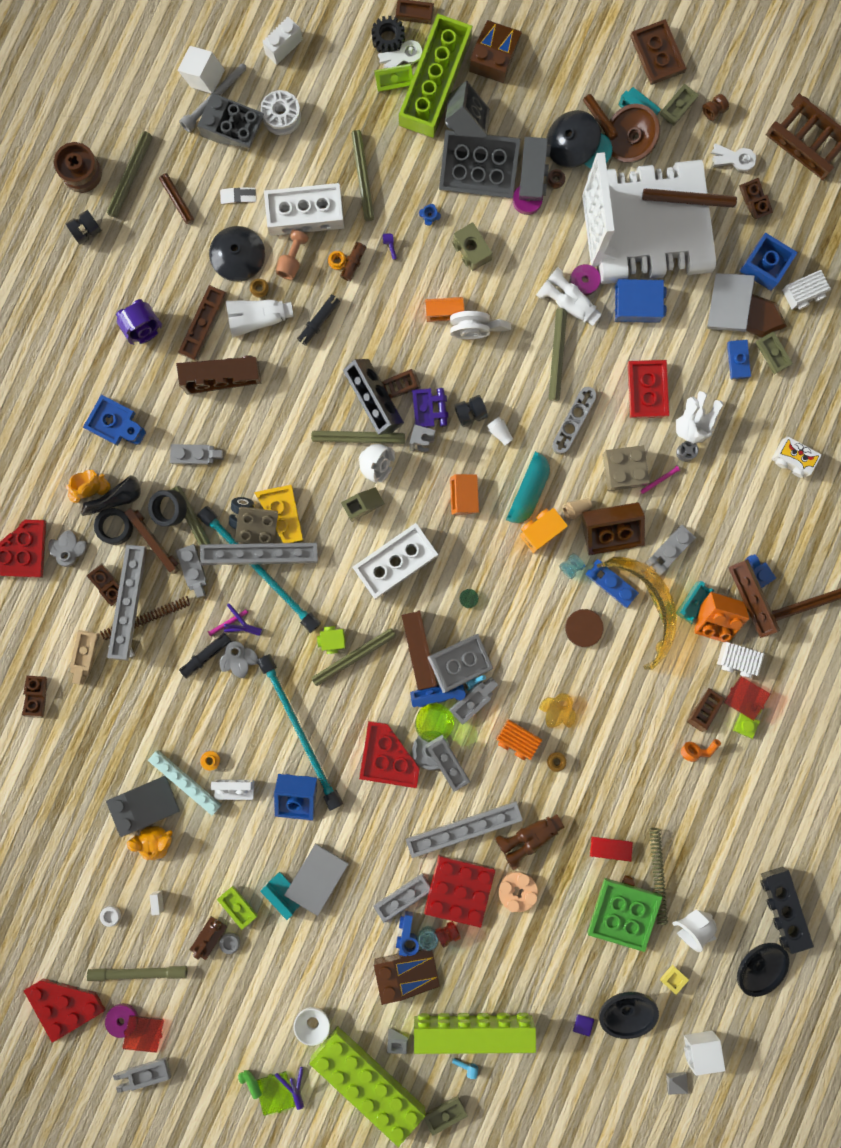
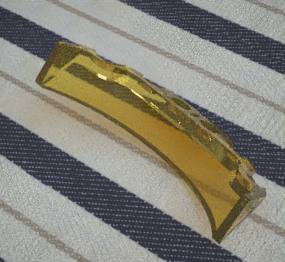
M611 557L597 564V567H616L621 571H628L645 583L664 624L663 639L656 644V658L650 663L643 665L644 670H653L666 657L674 641L677 616L673 597L670 595L669 589L661 577L645 564L630 558Z

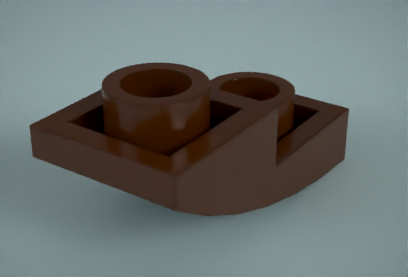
M759 178L739 185L743 199L754 220L773 213L768 195H764Z
M101 563L89 572L87 577L110 606H113L117 602L120 584L105 565Z
M26 675L23 691L25 700L22 711L24 717H44L47 677Z

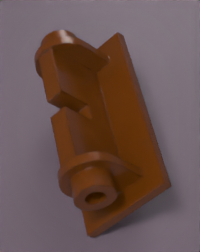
M211 916L190 948V951L194 953L193 957L198 960L200 957L206 960L227 926Z

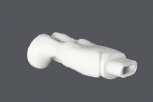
M559 267L555 269L536 295L540 299L547 296L553 298L560 308L565 309L574 317L583 320L584 323L587 321L592 326L602 315L596 310L597 306L593 305L576 285L569 283L563 277V272ZM554 285H557L562 290H564L565 294L561 293L558 289H556Z

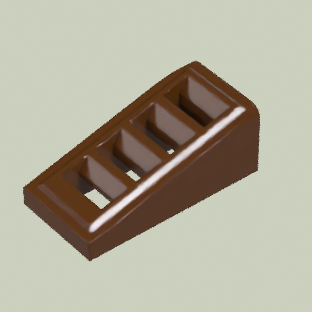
M413 369L381 381L385 389V385H389L391 390L389 396L391 399L421 388L416 372ZM407 377L411 378L413 385L409 384ZM402 379L404 381L405 388L402 387V384L400 382V380ZM393 382H396L398 391H395Z
M708 688L689 716L687 723L701 732L708 730L725 698ZM708 697L715 700L717 704H714L713 702L708 700ZM704 704L708 705V706L711 707L713 710L711 711L710 709H708L707 707H705ZM700 711H703L704 713H706V714L709 715V716H708V717L704 716L703 714L700 713Z

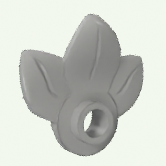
M71 530L62 533L59 540L51 539L48 544L50 554L56 557L57 562L63 567L73 565L76 558L84 554L87 546L86 541H77L75 534Z
M232 641L226 646L225 654L220 659V668L222 672L231 669L235 676L244 678L248 671V665L258 664V656L252 649L244 648L242 643ZM236 648L239 652L237 654H233L231 650Z

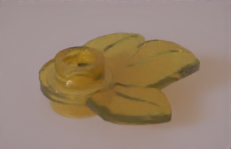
M566 693L558 694L555 698L548 697L539 706L540 710L547 712L546 724L549 728L557 727L561 723L571 728L576 719V713L572 708L573 700ZM566 701L567 704L565 706H561L560 702Z

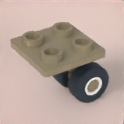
M245 497L232 499L231 510L236 514L229 516V525L236 529L235 541L250 544L274 543L278 511L254 508V502Z

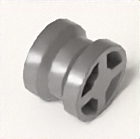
M685 441L677 448L676 455L679 460L689 462L697 456L699 449L696 443L693 444Z

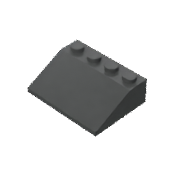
M446 129L439 190L513 198L521 139L487 134L484 138L457 135L454 130Z

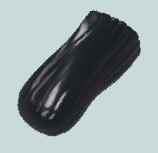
M132 475L128 476L104 496L96 500L84 502L81 515H92L112 507L135 502L141 494L139 481Z

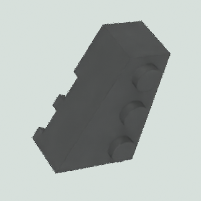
M525 137L519 200L541 201L542 196H546L547 184H543L544 176H548L549 164H545L546 157H550L551 145H547L548 138Z

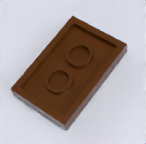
M666 19L631 32L630 37L650 85L685 73L687 68Z

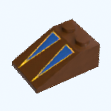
M487 20L472 53L469 72L504 83L522 31Z
M432 946L419 949L412 956L394 954L374 959V970L381 1005L402 1001L440 987Z

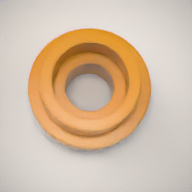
M334 251L329 255L328 263L332 269L341 270L345 267L347 261L343 252ZM335 259L341 260V262L338 264H336L334 261Z
M214 751L205 752L200 759L201 766L208 771L216 769L220 764L219 755ZM208 757H211L213 759V763L211 765L207 763Z

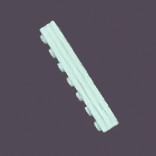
M159 750L155 751L148 759L153 766L210 815H214L222 806L221 803Z

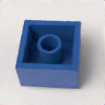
M765 232L739 272L744 275L755 276V282L772 291L798 252Z

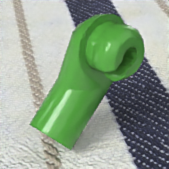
M249 1070L239 1073V1082L241 1084L247 1083L253 1099L259 1098L262 1092Z

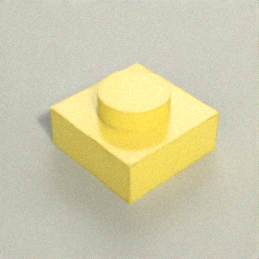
M672 964L660 978V981L677 995L689 979Z

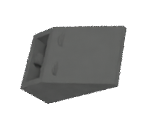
M212 93L197 127L202 137L214 142L250 148L264 113Z

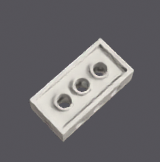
M339 183L264 191L267 228L270 236L290 234L292 230L304 233L344 229Z
M415 523L352 568L376 600L437 558L438 553ZM413 546L417 549V552L414 555H408L406 549ZM398 557L401 560L400 565L392 566L390 564L391 559ZM378 568L385 570V574L381 578L374 575L375 570Z

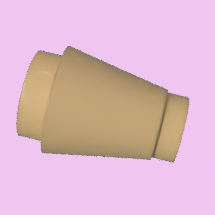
M587 498L567 502L562 509L567 520H575L582 515V512L589 511L593 506L590 499Z

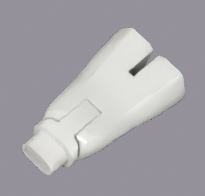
M276 300L226 301L232 338L281 322L282 319L286 321L285 318L294 317L291 302L283 303Z

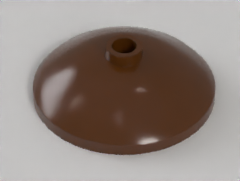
M630 104L619 109L610 119V122L618 132V137L611 141L612 156L615 159L624 163H634L644 159L654 150L660 137V122L652 109L643 104ZM639 134L638 139L634 140L635 135Z

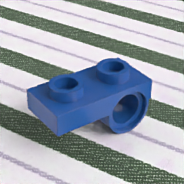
M405 911V916L400 917L399 928L402 929V935L397 936L396 948L399 949V955L412 956L419 950L417 935L410 933L413 912ZM412 940L416 945L413 948H408L405 946V942Z

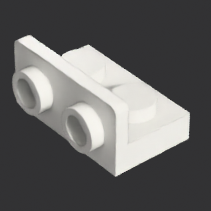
M215 779L211 782V790H215L214 798L216 800H252L254 798V780Z

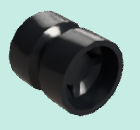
M88 209L79 214V219L73 218L65 223L79 245L89 240L90 235L94 237L102 232ZM82 224L86 229L83 232L79 229V226Z
M480 395L469 398V402L462 401L454 404L457 417L463 428L473 424L474 420L479 422L488 418L486 407Z

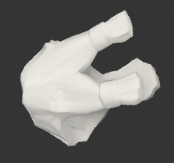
M700 391L697 399L695 397L687 399L684 415L676 419V433L678 436L693 444L697 442L702 443L712 436L717 416L723 406L722 401L715 400L711 412L705 414L703 406L707 394Z

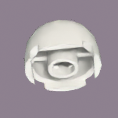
M373 444L367 447L359 456L362 474L375 483L377 481L383 482L392 470V467H389L391 461L394 462V450L381 444Z

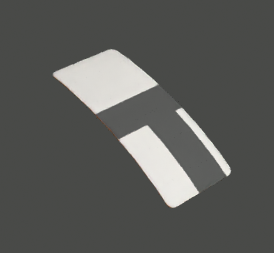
M243 187L220 190L221 204L256 202L255 188Z

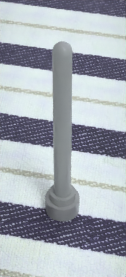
M240 64L213 93L221 96L246 70V65ZM210 96L191 115H184L179 120V123L187 132L190 133L195 128L196 120L203 114Z

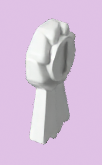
M409 40L401 45L399 51L379 53V62L384 64V68L400 66L403 62L412 65L420 60L422 48L418 42Z
M718 144L713 146L714 149L711 153L718 155L712 158L714 162L713 167L732 164L737 171L747 172L755 165L756 155L751 149L740 148L734 152Z

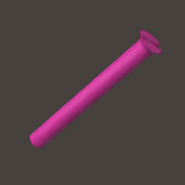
M676 465L674 469L641 489V493L644 494L676 472H680L679 467Z
M245 609L239 615L243 617L248 614V611ZM234 616L207 632L212 637L213 634L225 628L224 624H232L238 619Z

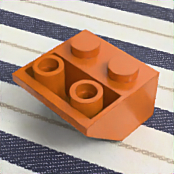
M710 592L700 606L694 630L695 634L721 642H730L749 619L744 602Z

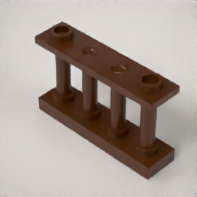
M798 93L791 103V106L794 107L791 113L781 124L775 121L765 135L821 180H824L834 168L831 162L841 151V126L812 104L807 97ZM801 113L809 120L796 135H793L787 128ZM815 124L823 132L808 147L801 140ZM830 136L838 143L824 159L816 151Z

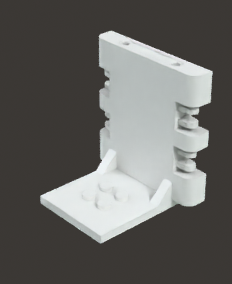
M605 152L596 154L591 171L587 176L588 180L582 197L590 262L593 267L599 266L601 284L617 283L618 279H628V263L630 274H636L635 262H640L642 273L649 271V279L664 278L667 269L673 270V258L678 259L679 269H685L686 263L687 275L712 273L714 271L716 255L709 206L642 199V192L645 188L707 193L702 160L676 162L673 168H667V179H663L661 169L654 170L653 165L638 166L636 173L631 171L629 174L630 183H625L623 172L618 173L619 182H617L616 170H607Z

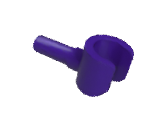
M384 233L383 244H389L392 259L396 260L393 235L391 233Z

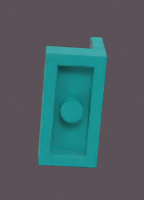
M634 87L629 92L626 90L621 95L618 104L622 108L630 104H643L652 109L656 115L661 110Z
M278 872L260 892L288 920L300 905L284 896L291 883L281 872Z

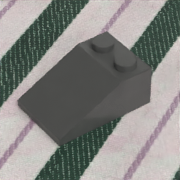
M166 776L106 800L120 837L180 812Z

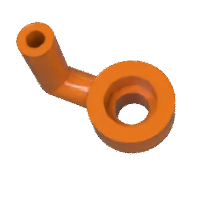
M715 739L707 749H701L694 742H686L681 748V754L687 761L696 762L700 757H711L719 748L721 742Z

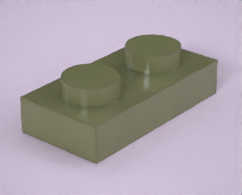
M684 84L662 109L660 115L674 126L697 100L699 94Z
M774 331L755 342L774 375L793 364Z
M457 1095L425 1113L424 1120L433 1136L468 1117Z

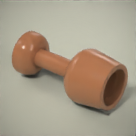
M298 230L291 231L290 237L293 240V244L289 254L281 255L276 266V274L287 280H293L298 272L300 264L295 257L300 244H306L309 239L305 233Z

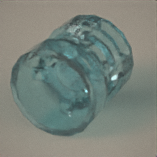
M572 553L566 562H562L559 565L561 571L571 580L576 576V572L586 567L584 562L575 553Z
M425 926L419 931L418 943L423 950L431 951L438 944V934L431 926Z

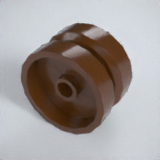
M71 142L58 149L53 161L54 169L65 185L72 191L79 193L89 192L96 188L101 181L102 168L90 148L83 143Z

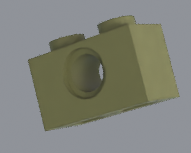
M473 222L454 233L453 246L457 252L460 251L463 255L462 260L466 267H470L474 271L492 260L493 253ZM473 245L476 249L468 250L466 247Z

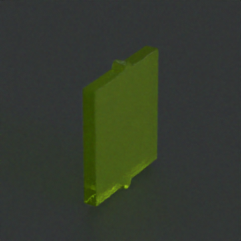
M287 1071L278 1073L290 1084ZM270 1073L267 1077L257 1079L262 1092L259 1100L264 1116L275 1112L281 1113L282 1110L295 1107L292 1093L276 1078L275 1074Z

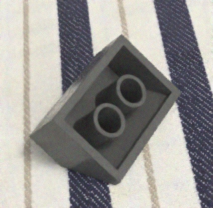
M467 80L449 94L445 122L450 130H454L457 135L484 138L487 136L490 108Z

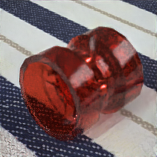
M453 921L447 923L443 928L435 929L443 948L448 946L450 942H456L461 939Z

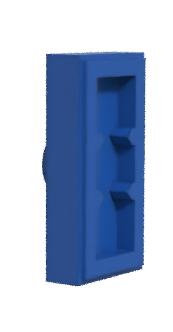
M748 340L728 341L730 379L750 378Z

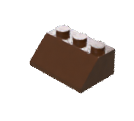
M639 502L582 512L583 531L588 555L645 546V515Z

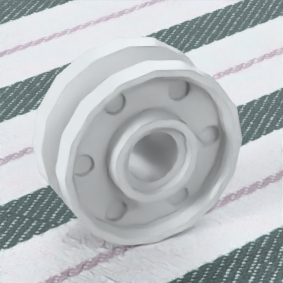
M282 90L273 91L265 96L261 103L265 127L275 135L284 136L294 132L301 122L300 106L295 96Z
M464 311L451 315L450 323L454 325L451 328V336L458 339H480L490 335V327L486 324L490 322V315L480 311Z

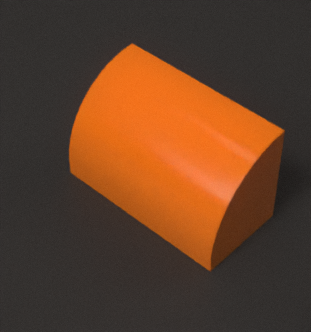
M463 297L425 299L427 322L449 321L451 315L464 312Z
M455 474L450 477L451 514L465 515L478 513L477 474Z

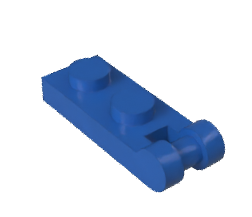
M597 559L593 563V568L588 570L585 575L627 608L639 592ZM600 570L604 573L601 578L597 576Z
M462 684L445 693L442 692L440 685L412 691L410 695L413 707H424L430 703H442L453 698L463 700L466 693Z

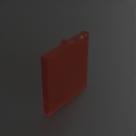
M740 676L735 686L730 688L731 692L724 703L754 721L761 709L765 708L764 705L771 693Z
M129 1015L127 1028L124 1030L125 1037L122 1049L157 1053L159 1041L163 1037L161 1032L164 1019Z

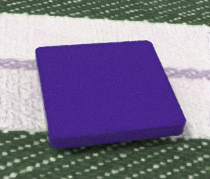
M577 1014L573 1032L590 1037L594 1019Z

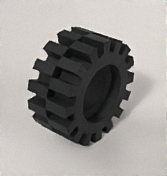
M382 16V21L378 18L377 24L374 22L371 30L374 48L378 52L382 50V53L400 50L401 45L405 42V29L402 26V22H398L396 17L392 20V16H388V19ZM385 31H392L395 33V38L384 40L381 35Z

